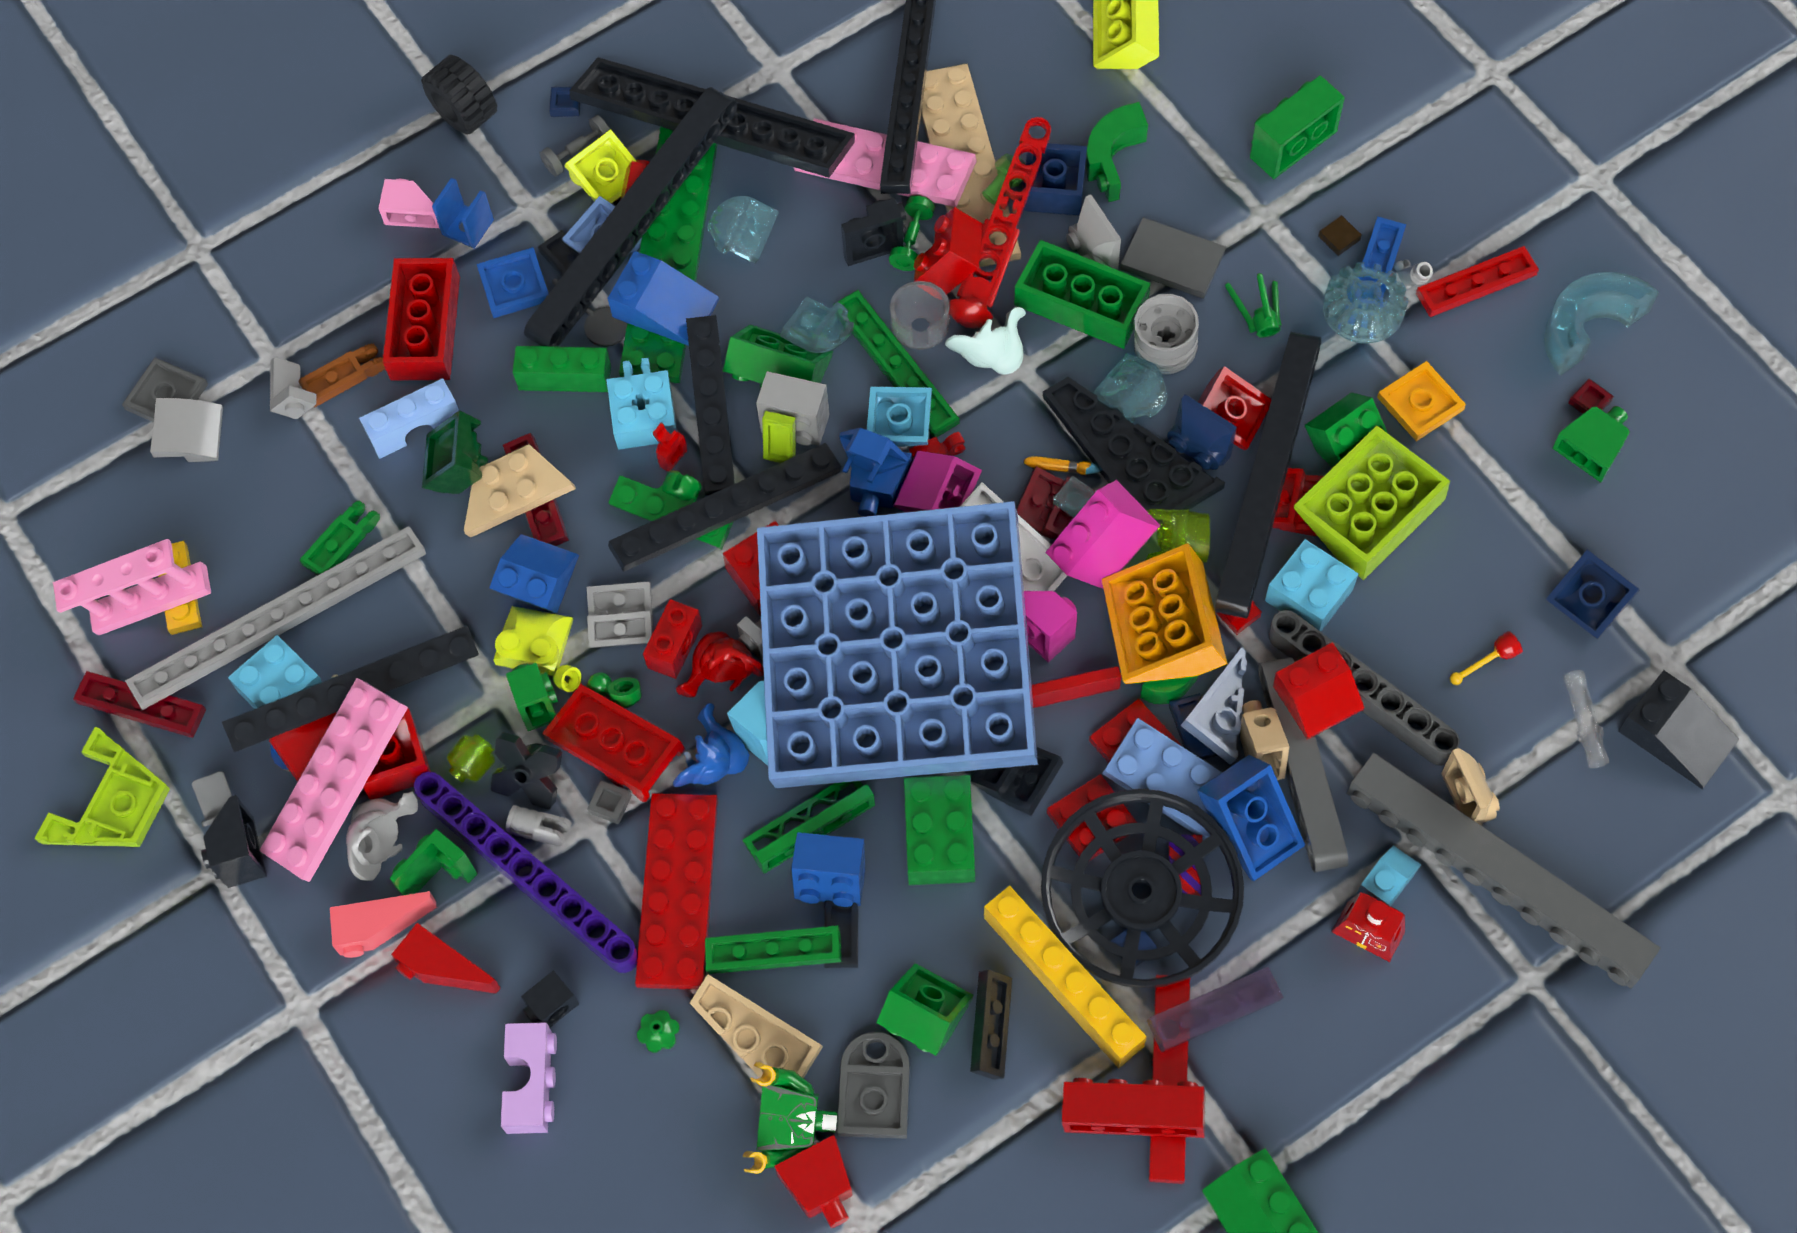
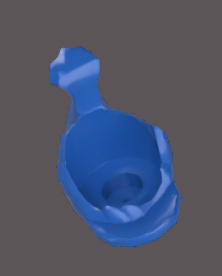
M707 703L697 716L707 731V735L704 740L700 735L695 737L697 748L696 760L692 759L689 752L684 753L688 768L680 772L674 779V787L691 783L713 784L727 774H737L743 771L748 764L749 753L746 746L734 732L717 723L713 715L715 706L712 703Z

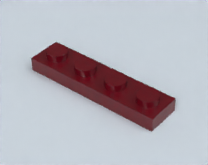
M531 433L503 444L506 455L528 444L540 453L535 437ZM556 499L525 512L534 539L553 546L569 541Z
M86 671L73 698L79 705L194 738L206 712L205 707L201 704L171 695L142 710L126 682Z

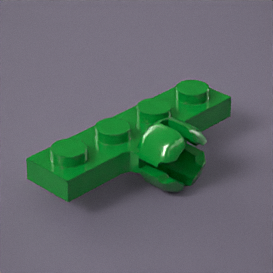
M676 470L667 472L663 484L659 488H651L620 475L608 504L648 521H654L696 502L702 486L694 477L680 474L681 472ZM733 522L696 538V540L722 550Z

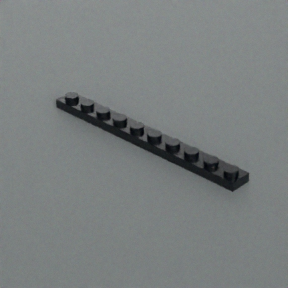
M906 0L880 181L881 194H911L936 0Z

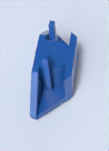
M861 427L841 432L839 435L848 458L842 470L844 473H848L853 464L871 471L867 482L872 483L876 474H881L908 463L909 458L887 437Z

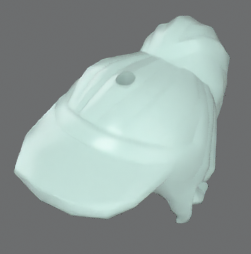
M1014 307L1006 314L1005 326H1000L991 331L992 320L987 319L980 331H975L973 337L953 335L946 340L945 346L961 354L962 357L974 366L992 368L1002 375L1011 374L1020 367L1023 361V345L1018 334L1017 322L1026 315V312L1023 308Z

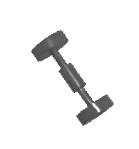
M599 115L589 119L593 132L585 137L581 135L573 140L558 155L549 147L539 152L542 162L553 176L556 177L564 172L560 162L562 158L568 154L570 156L574 155L586 147L588 141L594 137L600 138L610 130Z

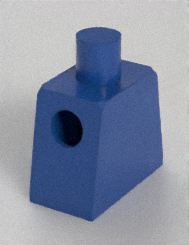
M903 452L909 458L906 465L876 474L872 483L867 482L871 471L853 464L851 465L850 496L851 500L860 502L858 509L860 516H876L879 506L885 508L894 507L895 500L912 464L911 453Z

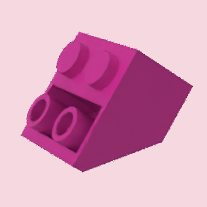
M917 451L893 506L904 512L960 507L974 491L982 470L955 456Z

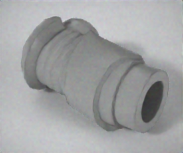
M1405 259L1404 261L1396 262L1394 265L1397 273L1393 274L1397 284L1404 289H1409L1413 285H1423L1433 275V268L1428 262H1421L1411 266L1410 261Z

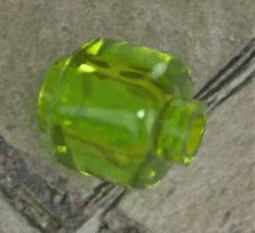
M476 733L473 736L463 735L447 753V761L452 766L448 771L463 783L466 779L474 782L480 781L495 763V756L493 754L495 748Z

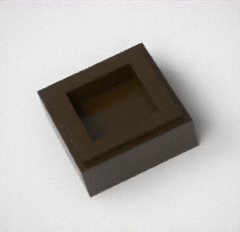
M1341 215L1321 229L1318 237L1339 256L1361 240L1362 234Z

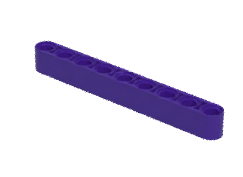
M425 772L417 777L414 782V791L422 805L613 970L619 973H627L636 967L638 952L634 942L628 935L441 776L434 772ZM438 787L435 794L425 796V792L429 788ZM453 807H462L458 814L448 815V812ZM476 827H485V830L480 835H471V832ZM499 847H509L504 855H494ZM526 866L533 867L531 873L527 876H518L521 868ZM553 886L557 888L552 896H541L543 890L547 887ZM570 908H581L577 916L572 918L565 916ZM598 927L605 929L604 934L600 938L589 937L593 929ZM621 948L630 950L626 958L621 960L614 958L617 950Z

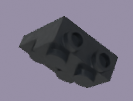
M895 197L888 200H878L871 205H867L866 217L853 218L841 224L844 258L847 266L890 254L894 247H904L903 237H905L907 231L903 221L906 220V213L902 203L897 204Z

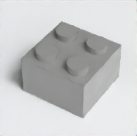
M767 371L756 402L761 433H763L762 418L765 411L795 417L796 442L798 444L819 446L830 415L826 384Z

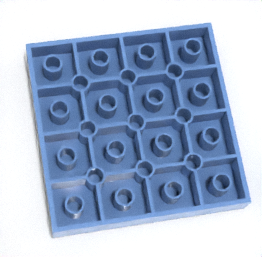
M1014 501L757 528L769 780L775 788L1038 764L1019 524Z

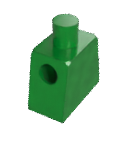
M1613 406L1608 413H1605L1598 407H1592L1559 433L1552 449L1601 483L1630 433L1629 429L1622 425L1628 419V415L1624 409L1618 406Z

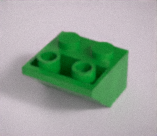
M1352 392L1304 425L1316 452L1331 468L1344 458L1376 426L1387 432L1373 398Z

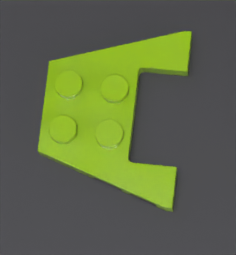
M94 727L81 753L85 757L110 766L81 820L74 822L48 812L34 838L38 843L47 845L140 847L170 790L162 780L127 753L119 744L115 743L100 728Z

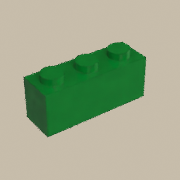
M516 346L513 375L518 390L608 392L607 379H610L611 363L607 348Z

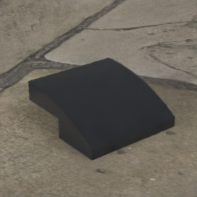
M1037 747V765L977 770L971 779V783L992 797L1032 816L1061 768L1063 760L1061 756Z

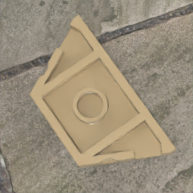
M528 444L480 467L482 478L471 487L464 532L471 538L575 490L576 487Z

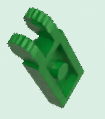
M360 500L354 502L343 515L340 514L299 561L305 568L317 576L342 563L366 537V534L374 529L380 520V514L371 510L356 525L354 523L362 516L366 507Z

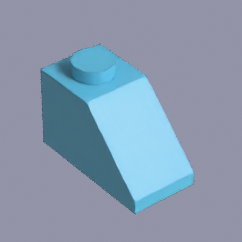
M1393 845L1380 858L1362 882L1357 894L1360 892L1366 893L1391 906L1415 875L1421 864Z

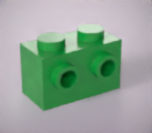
M533 663L531 665H519L511 672L506 673L516 706L527 731L529 732L550 724L556 716L553 704L557 703L558 699L547 671L540 673L537 663Z

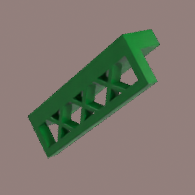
M860 781L834 783L744 838L743 843L763 874L793 857L797 832L828 835L874 807V794L867 784L863 786ZM853 784L856 791L839 801L840 791ZM819 803L831 805L811 818L813 807ZM792 820L803 822L783 835L785 824ZM779 829L778 834L772 833L775 830ZM762 838L775 839V841L759 851L753 845Z

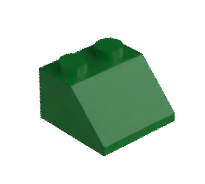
M915 963L889 991L876 1023L885 1027L891 1034L901 1036L912 1042L920 1050L930 1052L936 1056L949 1041L974 995Z

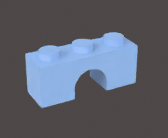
M442 378L359 419L380 459L406 447L405 437L412 429L421 425H430L435 429L458 412L459 409Z

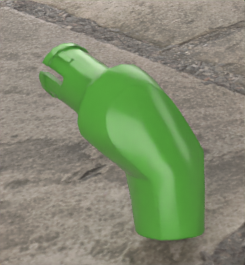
M1006 153L995 162L998 175L982 192L984 198L993 205L996 204L1014 155ZM1019 157L1020 162L1026 165L1025 161ZM1013 179L1009 183L1010 188L1011 186H1019L1022 179Z

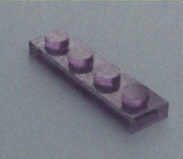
M1269 967L1154 1015L1147 1020V1023L1161 1052H1164L1277 1003L1284 997Z

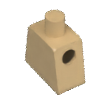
M1258 700L1249 701L1242 708L1244 714H1242L1240 740L1245 757L1251 755L1270 764L1277 780L1285 779L1289 744L1276 710L1271 707L1263 709L1261 702Z

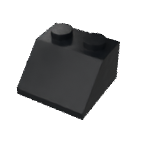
M236 795L231 796L203 836L206 849L201 850L206 869L211 868L215 879H220L227 888L267 877L262 853L259 851L260 844L254 817Z

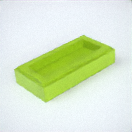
M765 411L762 418L763 459L782 463L795 457V417Z

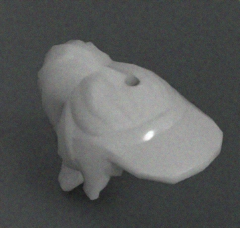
M413 791L403 793L398 803H393L386 799H372L357 805L353 810L351 824L346 834L347 855L352 873L360 880L373 881L381 870L382 862L402 851V844L395 846L399 833L396 819L417 812L418 800Z

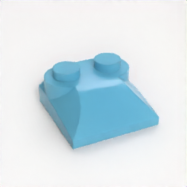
M870 387L867 430L889 438L897 447L928 445L932 388Z

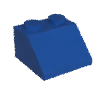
M520 534L500 558L489 588L503 595L557 614L579 555Z

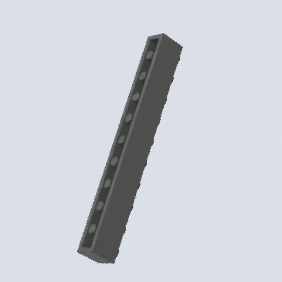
M1373 753L1352 780L1347 794L1351 796L1352 801L1363 809L1369 808L1379 815V819L1385 825L1391 828L1396 827L1405 833L1408 840L1418 847L1424 846L1433 852L1440 863L1449 867L1453 866L1463 873L1464 878L1475 886L1481 885L1491 892L1492 897L1497 902L1505 906L1510 905L1520 912L1521 917L1526 922L1534 926L1539 925L1548 931L1550 937L1555 942L1564 946L1568 945L1577 951L1579 957L1584 962L1592 966H1599L1618 985L1628 986L1632 989L1661 949V947L1377 754Z

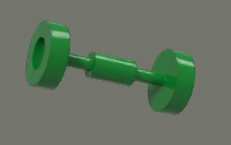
M914 195L910 196L906 201L905 211L909 216L913 217V221L909 222L907 233L904 237L906 244L905 247H894L888 259L890 264L899 270H915L914 262L918 254L910 248L917 239L920 229L919 220H929L933 217L935 205L930 199Z

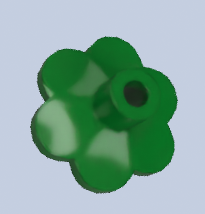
M659 1010L654 1015L646 1014L642 1017V1027L637 1032L639 1042L646 1044L647 1049L652 1053H657L662 1048L671 1049L676 1044L675 1035L679 1032L680 1027L676 1020L670 1019L667 1011Z

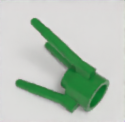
M1261 273L1257 274L1263 307L1254 311L1255 316H1253V319L1231 284L1226 283L1225 288L1247 322L1250 333L1256 332L1258 337L1266 338L1280 331L1282 323L1279 313L1277 281L1272 282L1271 308L1263 275Z

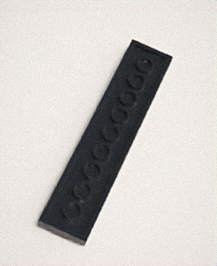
M597 57L570 89V98L577 102L674 131L706 89ZM731 97L737 101L736 112L714 142L830 178L855 143V133Z

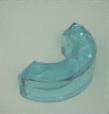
M1617 272L1593 273L1569 284L1557 298L1545 328V350L1554 369L1561 376L1584 359L1591 343V339L1584 329L1585 322L1594 318L1607 317L1629 327L1651 311L1659 292L1639 278Z

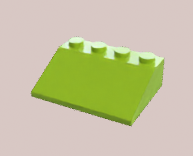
M1376 426L1294 505V509L1340 562L1359 573L1358 576L1364 580L1446 499L1450 480L1379 426Z

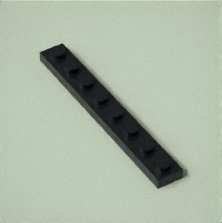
M824 443L609 540L608 547L623 572L832 477L840 473L842 466L828 445Z
M463 626L221 722L233 752H237L338 712L356 678L367 682L385 693L476 657L479 653L468 626Z

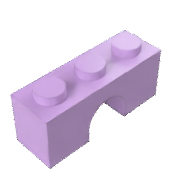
M547 1023L505 1024V1060L509 1066H525L530 1068L531 1071L530 1079L522 1089L502 1092L501 1127L506 1134L548 1133V1122L554 1121V1102L549 1101L550 1088L555 1087L556 1082L555 1067H550L551 1054H556L557 1037L556 1033H552Z

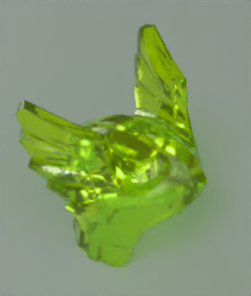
M1189 509L1146 510L1154 519L1163 520L1156 535L1161 551L1148 554L1146 560L1189 543L1202 562H1208L1210 553L1209 514L1190 512Z

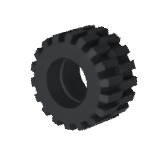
M448 55L421 79L424 92L439 115L453 128L466 135L473 133L497 112L495 98L487 83L471 65L455 55Z

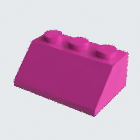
M1115 480L1099 488L1045 553L1066 575L1103 589L1102 579L1122 571L1161 525Z

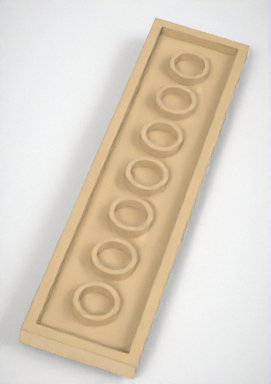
M968 64L927 71L921 117L928 143L976 155V164L956 208L984 223L985 219H990L995 205L987 201L982 192L998 174ZM945 205L948 213L953 207ZM1007 206L1006 210H1002L1004 217H1008L1010 214ZM997 231L993 232L989 239L994 245H1001L1005 243L1006 236L1002 232ZM1018 240L1009 261L1021 259ZM986 258L979 263V267L996 263L994 260Z

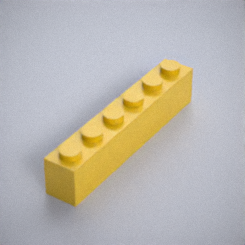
M1010 885L984 906V919L1118 1069L1144 1048L1147 1036Z

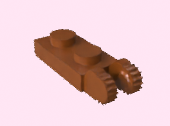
M368 343L364 347L362 346L353 352L349 351L300 378L298 382L303 390L316 394L315 408L366 380L368 377H374L379 372H382L385 369L383 357L373 359L377 355L378 349L374 344Z

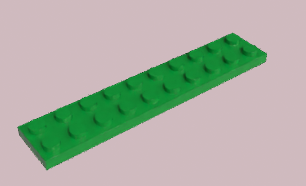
M660 128L656 153L672 134L673 130ZM713 143L642 236L640 253L665 262L695 282L718 146L716 143ZM627 323L619 375L624 377L623 361L628 360L632 364V375L643 374L641 369L642 358H649L651 372L667 370L670 383H680L686 345Z

